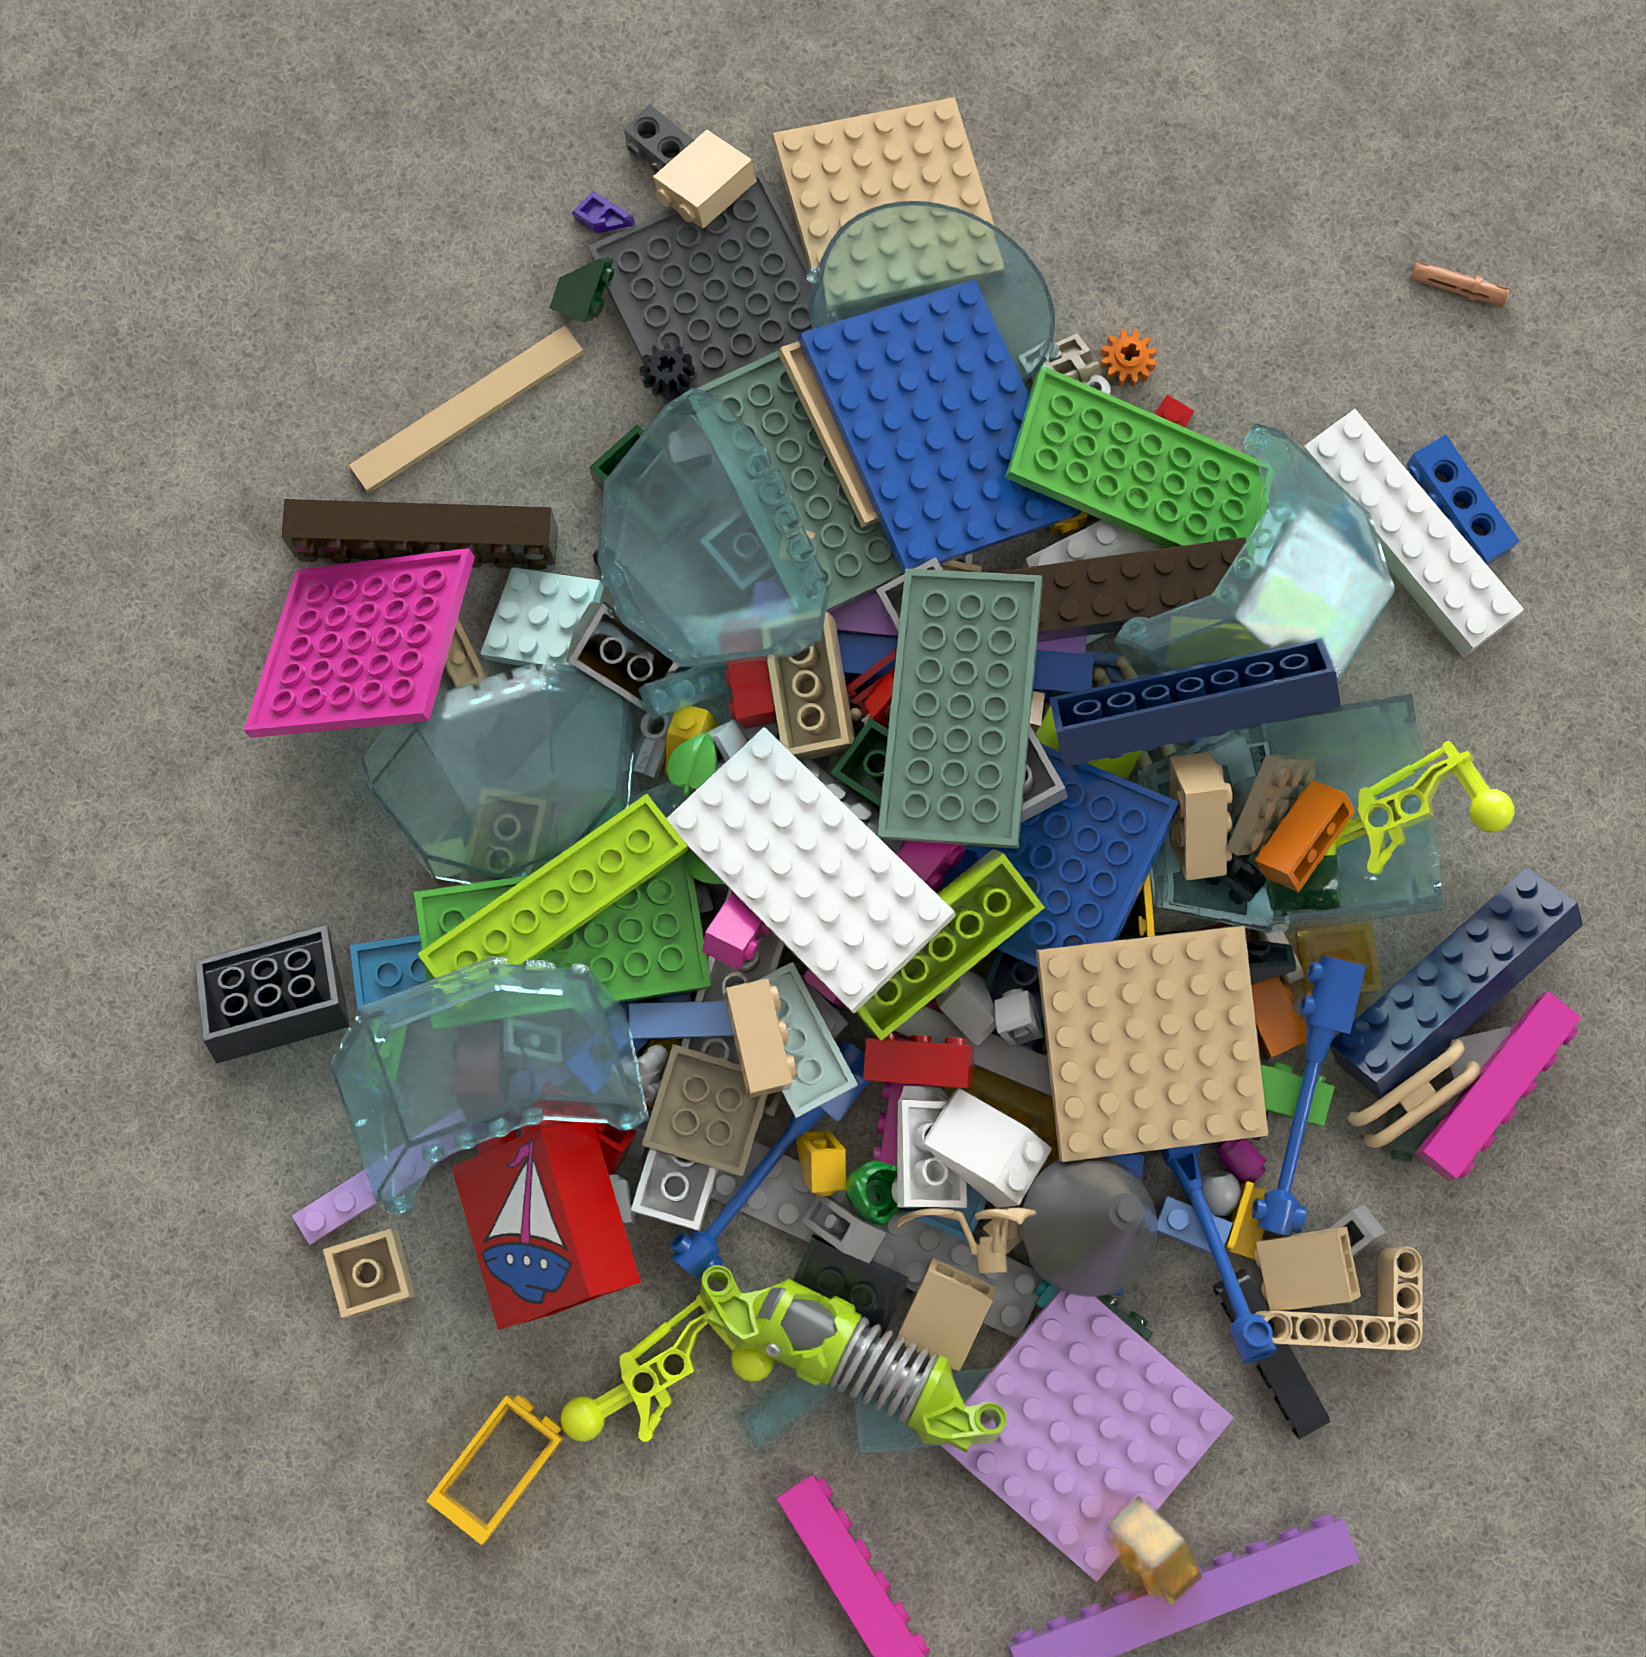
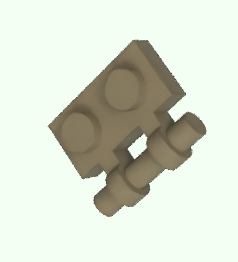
M1078 333L1019 357L1021 368L1032 383H1034L1036 373L1041 365L1059 373L1072 369V371L1063 375L1082 383L1090 381L1092 376L1101 373L1098 361L1085 364L1092 361L1091 350Z

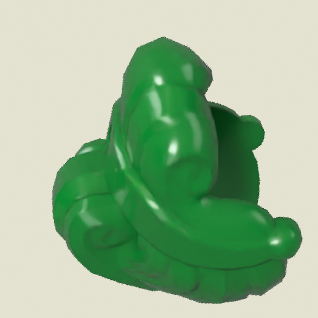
M874 1160L864 1164L858 1170H853L846 1179V1198L864 1220H868L877 1226H883L902 1209L898 1208V1204L894 1201L891 1192L892 1184L895 1178H897L896 1175L898 1173L896 1165ZM874 1195L878 1196L877 1201L874 1200Z

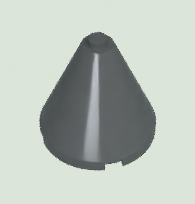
M1109 1157L1066 1162L1058 1160L1038 1173L1022 1199L1020 1208L1036 1210V1215L1026 1217L1019 1224L1020 1238L1023 1237L1025 1247L1030 1256L1028 1260L1045 1281L1063 1292L1076 1296L1096 1297L1119 1291L1141 1275L1153 1256L1158 1233L1157 1216L1153 1201L1141 1180L1130 1169Z

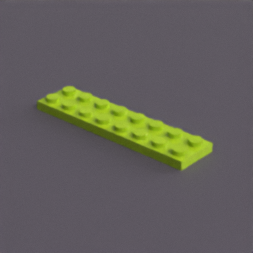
M646 794L418 953V956L457 1010L461 1012L688 851V845L649 795Z

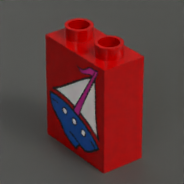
M558 1107L526 1115L518 1119L521 1137L517 1138L514 1127L500 1129L474 1139L478 1156L452 1167L498 1330L545 1318L641 1283L592 1118L563 1123Z

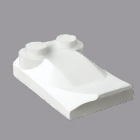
M903 1086L901 1097L898 1100V1177L895 1178L891 1189L892 1197L896 1204H898V1208H967L966 1181L921 1145L950 1099L940 1087Z

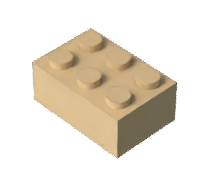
M1210 752L1169 757L1170 798L1180 803V809L1170 828V843L1185 880L1227 875V861L1232 859V852L1226 850L1229 843L1227 833L1232 832V821L1230 813L1227 812V804L1232 803V790L1229 783H1224L1222 767L1220 764L1215 763Z
M767 978L726 988L724 997L748 1099L789 1089L792 1085V1080L797 1076L793 1056H786L784 1045H787L789 1038L785 1021L778 1022L776 1011H779V1007H781L777 987H770Z

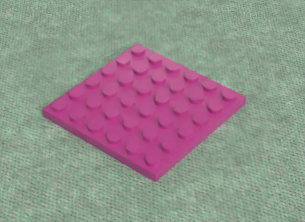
M470 549L296 569L244 728L250 738L429 721L475 558Z

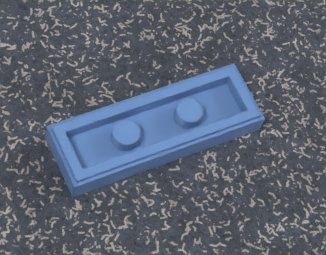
M726 1001L629 1004L630 1040L734 1037Z

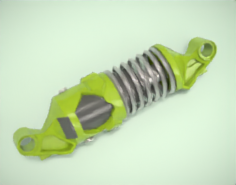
M720 1265L712 1266L703 1273L700 1297L710 1311L707 1322L724 1330L740 1351L756 1350L796 1370L797 1378L815 1387L820 1384L828 1387L830 1384V1387L834 1388L839 1384L838 1390L842 1392L846 1387L851 1386V1399L855 1398L860 1391L864 1392L862 1397L863 1405L869 1403L877 1387L881 1385L874 1403L875 1411L881 1409L890 1392L893 1391L886 1409L887 1417L895 1413L903 1397H905L898 1415L899 1423L907 1424L906 1427L914 1430L922 1443L935 1445L950 1444L967 1453L971 1444H989L996 1441L1005 1428L1007 1415L999 1404L993 1402L974 1406H966L956 1388L949 1358L941 1354L939 1357L938 1353L933 1354L924 1371L929 1357V1351L926 1348L920 1352L911 1367L917 1351L916 1342L908 1346L900 1359L905 1345L904 1336L899 1337L892 1348H890L893 1339L892 1330L887 1331L881 1337L880 1324L875 1325L873 1328L869 1327L868 1318H861L862 1315L855 1311V1305L837 1296L829 1299L791 1279L784 1280L763 1290L741 1293L733 1279L732 1273L726 1267ZM712 1281H719L724 1284L725 1289L715 1292L708 1287V1284ZM990 1417L996 1423V1429H986L981 1424L980 1418Z

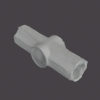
M671 678L651 714L646 713L641 719L640 728L642 734L629 767V771L651 780H658L666 758L667 730L678 702L684 704L691 688L688 684ZM665 722L663 731L655 735L656 727L660 723Z

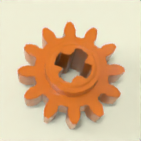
M1121 329L1119 339L1109 335L1107 345L1102 346L1100 355L1104 357L1100 362V367L1102 369L1109 368L1107 380L1112 379L1114 376L1118 377V387H1121L1125 380H1129L1130 385L1134 388L1138 377L1147 382L1150 376L1149 371H1154L1157 364L1153 360L1156 356L1157 348L1148 349L1151 338L1145 337L1143 340H1139V330L1137 329L1133 332L1132 337H1128L1124 329ZM1131 355V361L1125 360V356Z

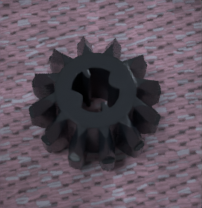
M668 342L664 344V350H660L653 345V355L644 354L643 363L645 365L640 367V375L645 377L643 379L644 387H652V394L655 397L662 391L667 400L671 398V392L674 391L682 397L684 394L682 387L691 388L693 383L690 377L696 374L695 367L690 365L692 363V356L689 353L683 354V347L680 345L674 350H671L670 343ZM666 368H669V372H671L672 369H673V372H672V373H669V374H666V370H664L663 373H662V370H663V369H666Z

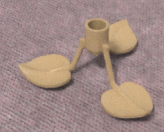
M1010 1206L1006 1207L1005 1210L990 1209L975 1213V1219L993 1218V1237H981L980 1245L976 1244L964 1214L960 1210L942 1208L915 1210L901 1217L897 1221V1228L912 1219L923 1216L936 1215L957 1220L960 1222L968 1240L971 1255L977 1254L979 1274L1007 1272L1006 1242L1010 1220L1021 1224L1026 1217L1036 1215V1210ZM1004 1218L1001 1236H999L1000 1222Z

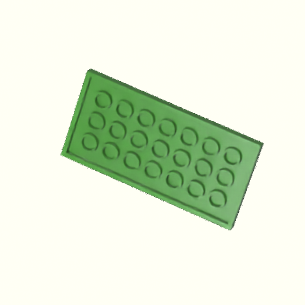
M1041 365L1035 376L1005 478L1167 548L1246 537L1252 570L1276 467Z
M688 852L675 859L461 1012L457 1010L424 965L433 1031L501 1021L506 1018L514 1019L711 989L707 956L702 952L704 938L694 877L688 872L686 866ZM530 875L414 892L422 950Z

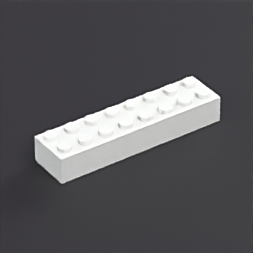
M1356 409L1352 410L1303 447L1297 458L1463 658L1514 621L1524 610Z

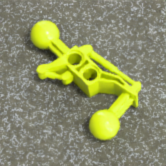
M1446 741L1443 743V747L1414 764L1405 766L1370 788L1364 787L1360 789L1358 794L1359 808H1357L1360 816L1349 820L1318 866L1325 865L1331 861L1336 854L1337 847L1368 835L1371 854L1367 863V869L1374 875H1380L1383 872V866L1392 856L1391 853L1398 845L1401 846L1406 841L1402 829L1434 817L1431 801L1441 782L1452 774L1456 776L1472 800L1469 806V816L1472 823L1479 830L1487 833H1496L1504 830L1511 824L1514 817V804L1505 792L1488 787L1473 765L1472 761L1475 759L1469 751L1459 753L1452 742ZM1444 753L1448 755V759L1431 765L1413 786L1377 800L1376 795L1415 773V770ZM1413 797L1420 798L1421 807L1419 811L1415 814H1406L1404 809L1406 801ZM1382 810L1387 811V823L1382 827H1374L1372 824L1374 814ZM1388 835H1390V837H1391V839H1392V842H1391V844L1385 849V845H1386V842H1387V839H1388Z
M699 1294L695 1301L669 1322L663 1323L629 1352L623 1353L620 1356L621 1378L624 1381L622 1384L596 1399L589 1396H579L571 1399L565 1404L561 1412L560 1423L563 1431L569 1438L579 1442H586L594 1439L601 1433L606 1417L635 1401L641 1418L638 1436L643 1442L650 1441L654 1436V1430L661 1420L663 1411L672 1403L671 1396L666 1388L695 1372L691 1353L698 1333L708 1324L731 1349V1366L735 1374L742 1380L758 1382L765 1379L772 1372L775 1360L756 1350L740 1351L724 1330L707 1322L710 1311ZM698 1306L702 1307L706 1313L688 1323L673 1347L639 1366L636 1360L639 1356L672 1331V1327ZM672 1354L681 1356L684 1361V1369L678 1375L670 1374L665 1367L666 1359ZM641 1372H646L653 1378V1387L648 1393L638 1391L635 1386V1378ZM655 1395L659 1406L655 1413L651 1414L652 1399Z

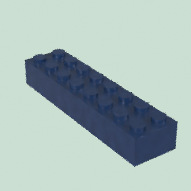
M1323 637L1050 697L1064 767L1072 765L1082 766L1090 761L1104 758L1114 759L1131 752L1151 751L1159 746L1173 743L1183 744L1209 735L1220 736L1232 730L1241 728L1252 729L1264 723L1278 720L1289 721L1297 716L1310 713H1325L1333 708L1341 707L1336 670Z
M1526 867L1353 1021L1350 1034L1341 1032L1332 1040L1330 1048L1337 1064L1378 1099L1385 1096L1433 1061L1449 1046L1451 1040L1457 1039L1583 926L1578 902Z

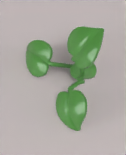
M708 733L699 734L680 744L670 755L667 765L668 777L674 785L684 786V793L687 798L692 795L691 787L697 790L716 771V748L712 737ZM692 850L688 852L686 866L688 872L695 879L708 884L725 885Z

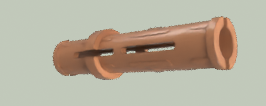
M1416 260L1410 277L1411 281L1466 296L1469 301L1474 302L1476 299L1501 308L1505 305L1510 289L1509 287L1482 280L1483 277L1478 275L1475 278L1420 262L1419 260Z

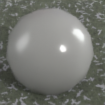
M1227 1171L1202 1173V1192L1211 1214L1217 1217L1228 1216L1236 1209L1241 1198L1242 1191L1239 1181L1231 1172Z

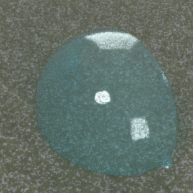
M902 201L870 208L856 215L837 231L826 247L817 268L810 267L806 280L812 282L808 309L813 329L976 280L1023 383L1036 374L1050 357L1055 359L1059 351V346L1055 345L1053 341L1055 312L1048 286L1035 263L1012 238L999 228L974 214L955 207L924 201Z

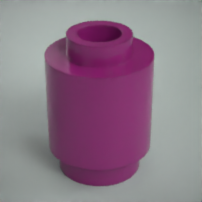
M1246 1138L1224 1141L1215 1150L1220 1156L1219 1161L1242 1184L1247 1180L1254 1183L1267 1170L1263 1166L1267 1160Z

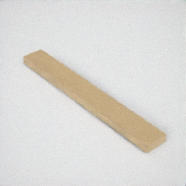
M564 325L349 465L367 493H371L583 355V349Z

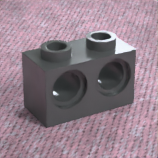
M651 104L624 129L628 151L638 159L643 157L647 160L655 174L674 159L665 157L666 154H679L694 141L692 137ZM647 133L654 135L652 138L644 139L641 137L642 135Z

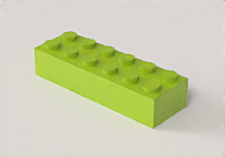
M992 849L937 894L955 911L956 916L856 1011L871 1032L881 1041L1045 908L1004 853Z

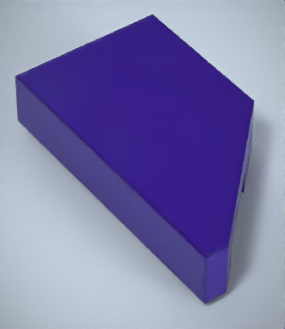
M594 191L572 212L573 217L579 223L595 233L626 228L636 223L632 215Z

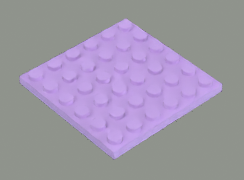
M1059 1290L964 1402L966 1406L993 1402L1003 1407L1007 1415V1422L998 1439L989 1444H971L967 1453L950 1444H941V1446L1097 1582L1234 1417L1096 1297L1076 1296ZM990 1417L980 1418L981 1424L986 1429H996V1423Z

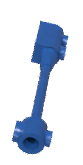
M1320 956L1319 962L1312 961L1309 965L1307 981L1314 982L1311 996L1304 995L1299 1006V1014L1306 1016L1305 1059H1307L1277 1189L1265 1192L1263 1200L1256 1198L1252 1206L1251 1217L1258 1220V1228L1291 1236L1292 1232L1301 1233L1306 1220V1207L1299 1205V1200L1291 1193L1320 1065L1324 1062L1336 1031L1347 1034L1351 1033L1366 968L1364 965Z
M843 1040L841 1044L837 1041L835 1042L858 1086L798 1118H795L794 1114H792L787 1124V1129L706 1231L692 1230L689 1235L681 1232L673 1239L670 1248L675 1253L671 1258L696 1279L702 1278L703 1273L708 1268L722 1265V1258L718 1255L720 1251L716 1239L796 1138L803 1135L824 1115L838 1122L870 1082L863 1080L865 1054L847 1040Z
M1202 1144L1160 1149L1165 1165L1171 1169L1185 1193L1190 1197L1237 1319L1229 1329L1242 1362L1252 1363L1274 1354L1277 1350L1272 1339V1328L1262 1315L1250 1313L1202 1192L1203 1186L1197 1158Z

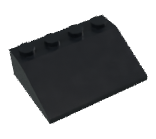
M327 925L195 961L203 1041L216 1064L350 1027L346 999Z

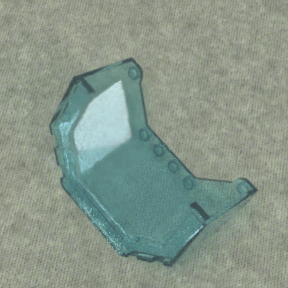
M1254 423L1245 437L1244 447L1251 457L1256 458L1269 507L1214 593L1149 619L1145 617L1132 618L1124 624L1114 639L1139 678L1323 637L1336 670L1338 682L1394 593L1395 588L1371 514L1283 431ZM1247 728L1232 730L1231 732L1236 733Z
M490 957L361 1006L356 1014L355 1025L348 1028L340 1042L341 1050L338 1055H333L329 1062L330 1071L375 1201L391 1215L407 1212L416 1204V1191L435 1161L458 1150L473 1148L477 1143L493 1137L506 1136L510 1131L520 1127L535 1125L546 1119L609 1123L620 1130H630L639 1123L649 1120L627 1012L587 965L573 964L570 969L555 968L554 962L525 960L523 965L508 964L507 958Z

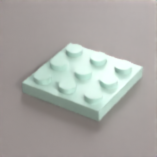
M512 567L480 655L487 661L574 674L576 667L566 662L573 630L589 603H599L604 585L600 580Z

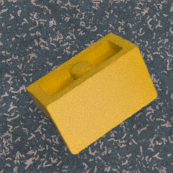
M1245 1181L1240 1185L1242 1191L1238 1206L1231 1214L1229 1222L1233 1224L1224 1247L1228 1252L1255 1260L1256 1242L1262 1240L1265 1230L1257 1227L1258 1220L1252 1219V1206L1256 1198L1263 1200L1265 1192L1268 1191L1253 1186L1254 1183Z

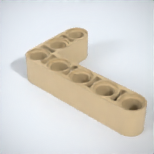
M1391 1247L1381 1251L1377 1262V1316L1287 1311H1259L1255 1314L1262 1315L1266 1322L1269 1319L1272 1320L1274 1324V1331L1272 1333L1274 1344L1413 1350L1419 1346L1422 1340V1258L1419 1252L1411 1247ZM1399 1256L1403 1263L1401 1270L1397 1266V1258ZM1399 1291L1401 1292L1403 1298L1401 1305H1399L1397 1302V1294ZM1302 1321L1306 1324L1307 1329L1304 1337H1302L1299 1329ZM1334 1323L1337 1324L1339 1329L1336 1339L1332 1333ZM1367 1324L1371 1331L1368 1340L1365 1337V1327ZM1399 1326L1403 1333L1401 1341L1397 1338Z

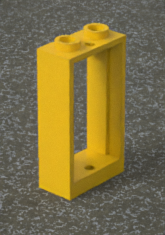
M517 1394L515 1398L511 1395L504 1397L426 1500L481 1545L489 1540L564 1440V1437L559 1434L562 1427L546 1415L541 1420L531 1411L535 1406L520 1394ZM511 1409L547 1437L550 1442L490 1522L486 1524L450 1496L447 1491Z

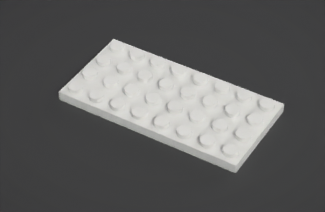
M765 727L666 818L688 847L853 1014L956 916L955 911Z

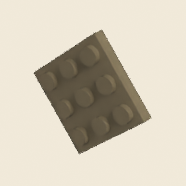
M1266 754L1226 850L1236 855L1258 854L1261 847L1266 845L1276 831L1281 819L1286 817L1296 803L1298 795L1314 779L1316 772L1314 766L1317 759L1307 754Z
M673 1044L641 1146L743 1177L768 1094L748 1099L739 1064Z

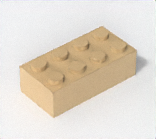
M822 612L762 625L781 744L799 761H803L807 757L814 759L845 753L855 740L835 619L828 612Z

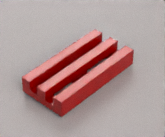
M897 647L846 686L847 694L851 696L854 704L859 706L864 716L869 712L864 699L873 693L889 673L894 675L895 667L859 694L855 689L896 658Z

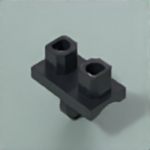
M1232 853V859L1227 861V875L1202 878L1211 885H1218L1220 881L1231 888L1228 892L1229 898L1238 905H1242L1246 901L1250 902L1268 881L1263 873L1248 862L1252 854L1236 855Z

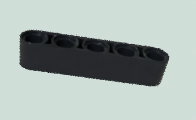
M1244 1269L1235 1272L1250 1313L1255 1314L1259 1311H1269L1248 1273ZM1221 1280L1212 1285L1215 1295L1219 1294L1223 1302L1220 1304L1233 1324L1237 1317ZM1269 1319L1267 1323L1271 1326L1273 1333L1274 1324L1272 1320ZM1275 1344L1277 1351L1257 1361L1258 1365L1256 1367L1268 1389L1272 1388L1276 1396L1273 1398L1286 1421L1290 1419L1294 1428L1291 1430L1300 1440L1330 1423V1418L1288 1344Z

